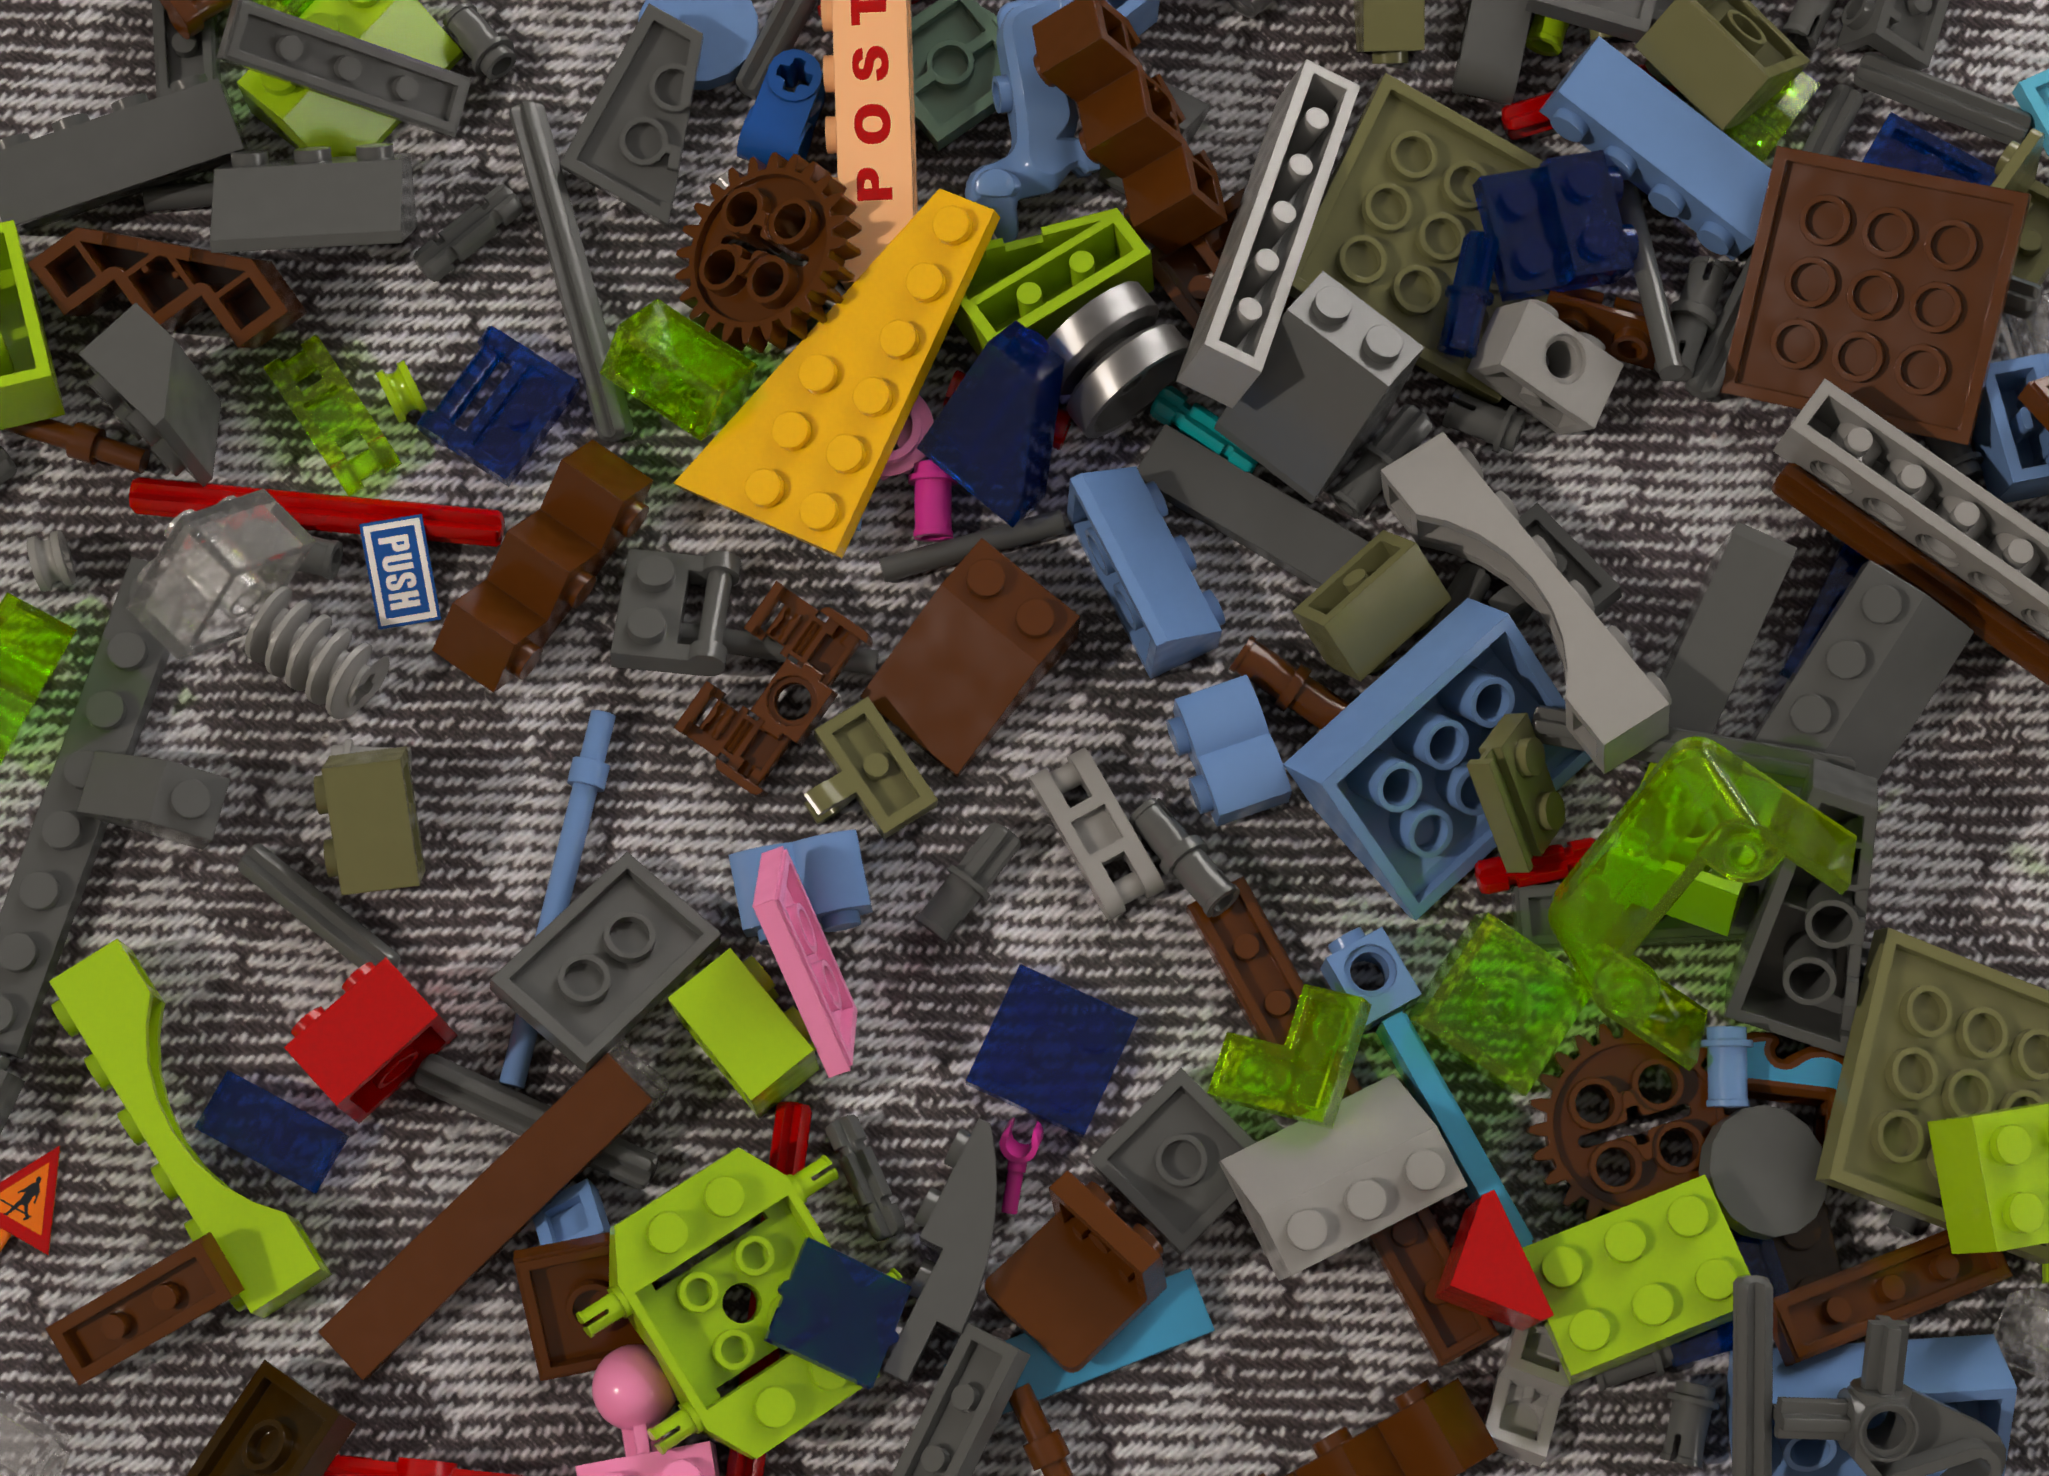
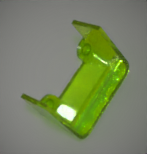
M1699 736L1687 737L1676 742L1667 751L1556 889L1548 910L1549 926L1597 1007L1606 1016L1690 1071L1698 1062L1708 1010L1659 978L1648 964L1633 955L1634 951L1706 865L1730 880L1750 883L1767 877L1782 859L1786 857L1842 895L1851 884L1857 836L1714 740Z

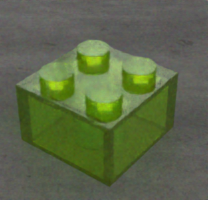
M1489 912L1480 913L1473 916L1408 1014V1017L1417 1031L1510 1094L1526 1096L1598 986Z

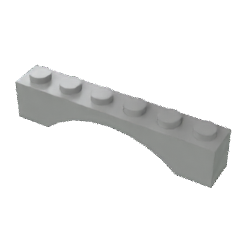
M1441 432L1381 469L1384 503L1419 546L1448 552L1482 566L1509 584L1535 610L1552 636L1563 665L1566 683V728L1603 774H1606L1669 734L1671 696L1664 683L1655 673L1649 672L1645 675L1632 659V649L1622 632L1613 625L1606 628L1595 615L1593 601L1586 589L1577 580L1568 582L1556 568V558L1547 542L1539 535L1531 537L1519 523L1518 511L1511 499L1501 490L1494 493L1483 480L1482 468L1472 452L1466 447L1458 450L1448 436Z

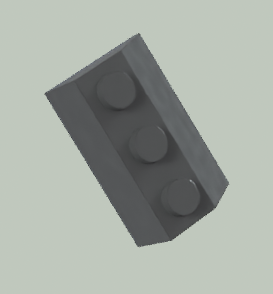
M393 144L358 145L355 146L356 156L332 157L331 147L326 146L293 149L294 159L269 160L268 150L232 152L231 162L224 163L214 169L210 229L211 253L402 243L417 228L411 153L394 154Z

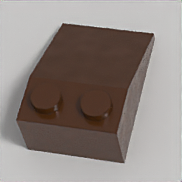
M981 538L939 586L862 692L860 699L863 700L868 696L884 719L958 778L1078 638L1080 616Z

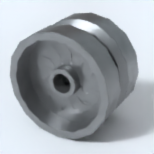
M1127 281L1110 288L1089 301L1070 316L1047 339L1037 352L1031 365L1034 373L1053 396L1071 395L1066 410L1087 438H1099L1115 431L1148 408L1162 389L1166 386H1172L1176 382L1189 343L1173 324L1155 325L1159 315L1158 306L1139 282Z

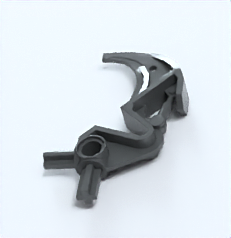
M1876 1315L1875 1320L1868 1319L1862 1375L1859 1378L1853 1379L1847 1388L1841 1389L1837 1398L1778 1397L1777 1404L1772 1405V1418L1775 1421L1774 1435L1776 1438L1837 1440L1841 1449L1847 1451L1867 1476H1926L1945 1469L1947 1470L1940 1476H2002L2006 1465V1448L2000 1437L1986 1424L1903 1384L1910 1325L1904 1320H1892L1890 1316ZM1888 1411L1885 1420L1879 1426L1867 1429L1869 1422L1874 1416Z

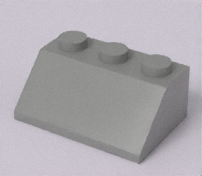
M1394 1074L1219 1161L1278 1281L1291 1277L1468 1186L1437 1125Z

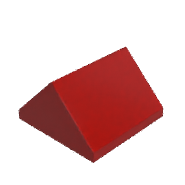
M1495 1190L1481 1195L1465 1209L1434 1297L1524 1331L1554 1316L1503 1206Z

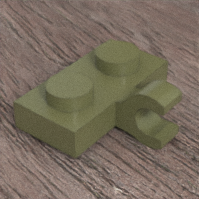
M868 696L814 729V737L838 771V774L818 784L804 794L807 799L804 805L817 825L838 814L856 798L884 840L937 807L938 799Z

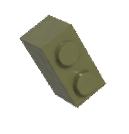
M1383 530L1292 612L1327 665L1361 682L1367 675L1383 668L1389 661L1390 655L1413 634L1426 629L1435 619V614L1450 602L1452 598L1416 542Z
M407 746L329 756L321 769L322 775L314 776V797L319 815H329L332 838L324 839V860L328 877L339 878L341 896L420 886L426 869Z

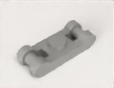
M1084 747L1067 756L1068 763L1051 773L1045 768L1028 777V781L1036 798L1049 815L1089 885L1099 908L1109 921L1126 912L1125 904L1143 894L1149 899L1164 891L1165 886L1159 872L1088 750ZM1081 785L1089 798L1070 808L1063 794ZM1123 856L1130 867L1131 873L1112 882L1104 866Z

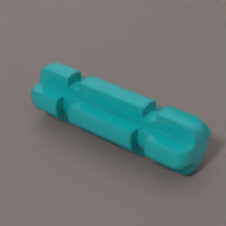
M1166 386L1159 392L1150 410V414L1154 419L1170 427L1174 424L1179 428L1178 431L1227 459V461L1242 471L1251 474L1255 471L1259 463L1214 429L1220 417L1197 402L1191 406L1186 402L1189 397L1173 386Z

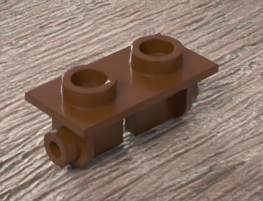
M1563 280L1562 285H1554L1553 289L1549 292L1546 303L1558 312V319L1577 332H1584L1598 338L1605 345V352L1615 359L1653 370L1655 356L1642 304L1616 297L1613 307L1602 305L1604 293L1570 284V281Z

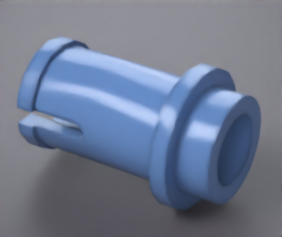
M1706 1027L1707 1040H1700V1047L1707 1048L1708 1100H1706V1107H1750V1100H1748L1747 1048L1754 1046L1753 1040H1747V1027Z

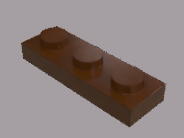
M209 1232L45 1329L77 1384L80 1386L233 1298L245 1289L214 1236Z

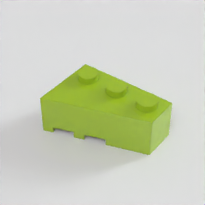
M1118 208L1041 227V234L1007 243H1004L1003 238L990 240L953 322L997 382L1000 383L1032 364L1037 352L1047 339L1070 316L1105 291L1127 281L1139 282L1147 293L1154 290L1151 251Z

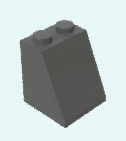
M1322 271L1292 303L1279 321L1262 373L1233 409L1226 406L1214 429L1313 504L1358 454L1362 445L1367 443L1382 427L1424 346L1326 272Z

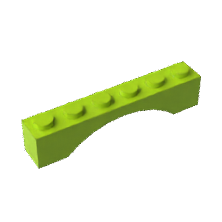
M115 939L51 979L49 983L59 1000L51 1004L54 1014L71 1037L79 1033L82 1035L92 1054L84 1058V1062L91 1075L105 1092L113 1087L125 1106L123 1110L117 1113L122 1126L137 1146L147 1142L159 1163L150 1168L156 1182L169 1200L173 1201L180 1196L191 1214L192 1219L184 1223L190 1238L194 1242L211 1232L245 1289L229 1299L233 1307L238 1312L248 1308L251 1314L264 1319L331 1276L330 1270L298 1219L286 1212L255 1203L235 1192L207 1168L186 1140L170 1107L162 1074L160 1034L165 1002L133 950L119 939Z

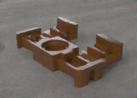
M778 581L775 582L744 626L745 630L764 642L767 636L784 646L780 654L787 658L751 710L742 706L738 712L722 701L727 695L725 692L706 681L674 726L677 731L686 735L717 757L715 765L722 774L757 797H765L769 794L761 786L792 741L803 746L838 696L830 687L859 645L864 642L872 647L873 644L872 637L865 630L833 608L825 607L819 611ZM783 603L784 607L777 615L773 623L770 625L768 630L765 632L763 628L766 626V624L773 616V614L780 606V604ZM820 612L829 618L826 623L817 618ZM791 655L799 662L794 664L788 658ZM792 685L804 686L811 695V707L808 713L797 720L783 718L777 707L780 693ZM714 698L718 699L703 723L698 727L696 724ZM753 712L759 719L756 721L749 716V713ZM721 753L730 759L728 763L718 759Z

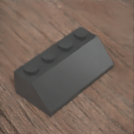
M1869 560L1862 564L1750 740L1851 757L1856 761V772L1877 778L1878 781L1974 631L1930 596ZM1729 776L1778 793L1779 797L1775 811L1790 820L1802 788Z

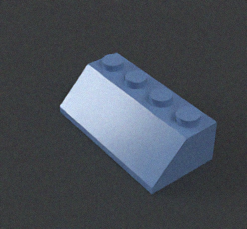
M1994 1334L1908 1339L1903 1384L1986 1424L2003 1442L2006 1448L2007 1461L2017 1386ZM1865 1342L1845 1343L1787 1367L1782 1360L1778 1348H1773L1772 1405L1777 1404L1778 1397L1837 1398L1841 1389L1847 1388L1853 1379L1861 1377ZM1730 1351L1725 1399L1731 1459L1733 1351ZM1888 1411L1874 1416L1869 1422L1867 1429L1879 1426L1885 1420ZM1772 1418V1476H1867L1847 1451L1841 1449L1837 1440L1776 1438L1774 1435L1775 1421ZM1947 1469L1926 1476H1940Z

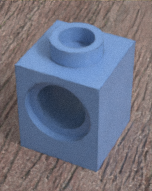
M1358 927L1337 938L1327 946L1332 955L1325 958L1320 970L1359 1036L1378 1026L1389 1017L1412 1007L1422 995L1383 927L1368 935H1365L1362 928ZM1362 961L1375 964L1383 974V986L1373 991L1359 988L1351 978V966Z

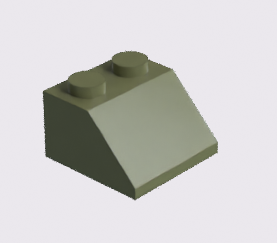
M1674 0L1634 46L1646 58L1645 66L1657 80L1669 86L1673 85L1689 101L1688 105L1721 131L1742 124L1800 74L1811 62L1749 0Z

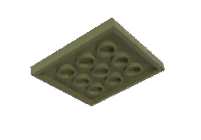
M1385 73L1378 80L1325 188L1289 296L1297 299L1322 271L1326 272L1424 346L1415 365L1469 395L1495 405L1501 400L1502 396L1466 372L1495 309L1500 306L1527 299H1536L1546 303L1549 292L1556 283L1598 191Z
M1882 928L1874 930L1815 1180L1947 1229L1927 1122L2049 1102V990L1892 928ZM2049 1243L2006 1250L2008 1253L2038 1264L2049 1263Z

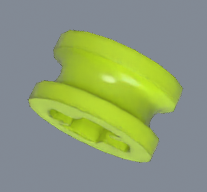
M404 360L397 363V369L393 373L388 374L383 370L375 373L399 423L406 421L408 412L412 410H417L421 414L428 411Z

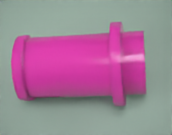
M942 460L919 461L914 463V473L908 476V484L914 486L915 530L913 531V538L915 540L941 542L953 538L951 517L952 486L958 483V476L952 473V464L950 462Z

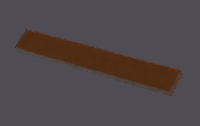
M1242 876L1231 882L1240 889L1239 897L1222 914L1209 918L1196 901L1187 905L1186 911L1301 1119H1304L1362 1090L1247 881ZM1428 1207L1367 1237L1438 1367L1449 1363L1499 1335L1490 1318L1434 1297L1451 1247Z

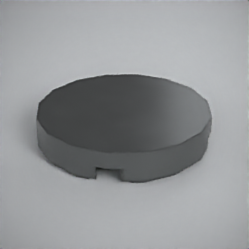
M1768 1105L1737 1110L1712 1126L1701 1147L1699 1176L1706 1175L1728 1226L1740 1235L1766 1240L1797 1233L1816 1218L1827 1194V1185L1815 1180L1822 1146L1808 1125L1788 1110Z

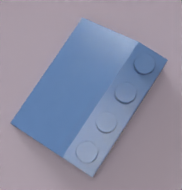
M1466 598L1283 765L1314 810L1403 911L1416 921L1475 867V863L1483 860L1497 847L1466 764L1470 759H1479L1481 757L1479 747L1504 714L1528 713L1530 722H1532L1537 706L1545 705L1566 709L1565 701L1509 613ZM1543 744L1545 763L1556 791L1591 760L1586 751Z

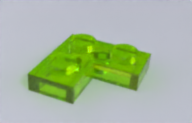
M1304 984L1285 1045L1227 1032L1207 1094L1219 1101L1333 1129L1372 1004L1363 997Z

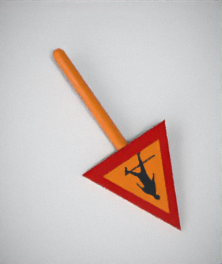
M60 1145L0 1182V1252L11 1235L49 1256Z

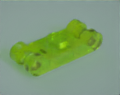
M314 335L300 344L303 349L302 351L284 362L278 357L265 365L263 369L347 496H352L365 488L362 483L364 480L382 469L387 474L402 465V462L317 335ZM317 371L322 379L301 391L297 383ZM361 436L368 449L347 460L340 448Z

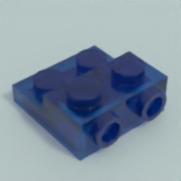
M1603 150L1547 158L1538 168L1480 176L1472 185L1502 302L1547 295L1550 290L1564 292L1617 283L1634 267L1632 261L1637 258L1639 252L1638 235L1632 224H1622L1617 202H1620L1623 197V178L1617 166H1607Z

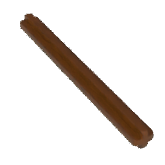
M1789 463L1784 467L1771 487L1775 495L1868 560L1875 562L1930 596L1971 628L1976 636L2049 686V640L1797 464Z

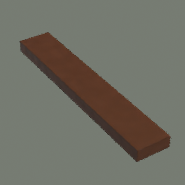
M606 1053L332 1317L318 1333L362 1380L368 1379L656 1100L611 1053Z

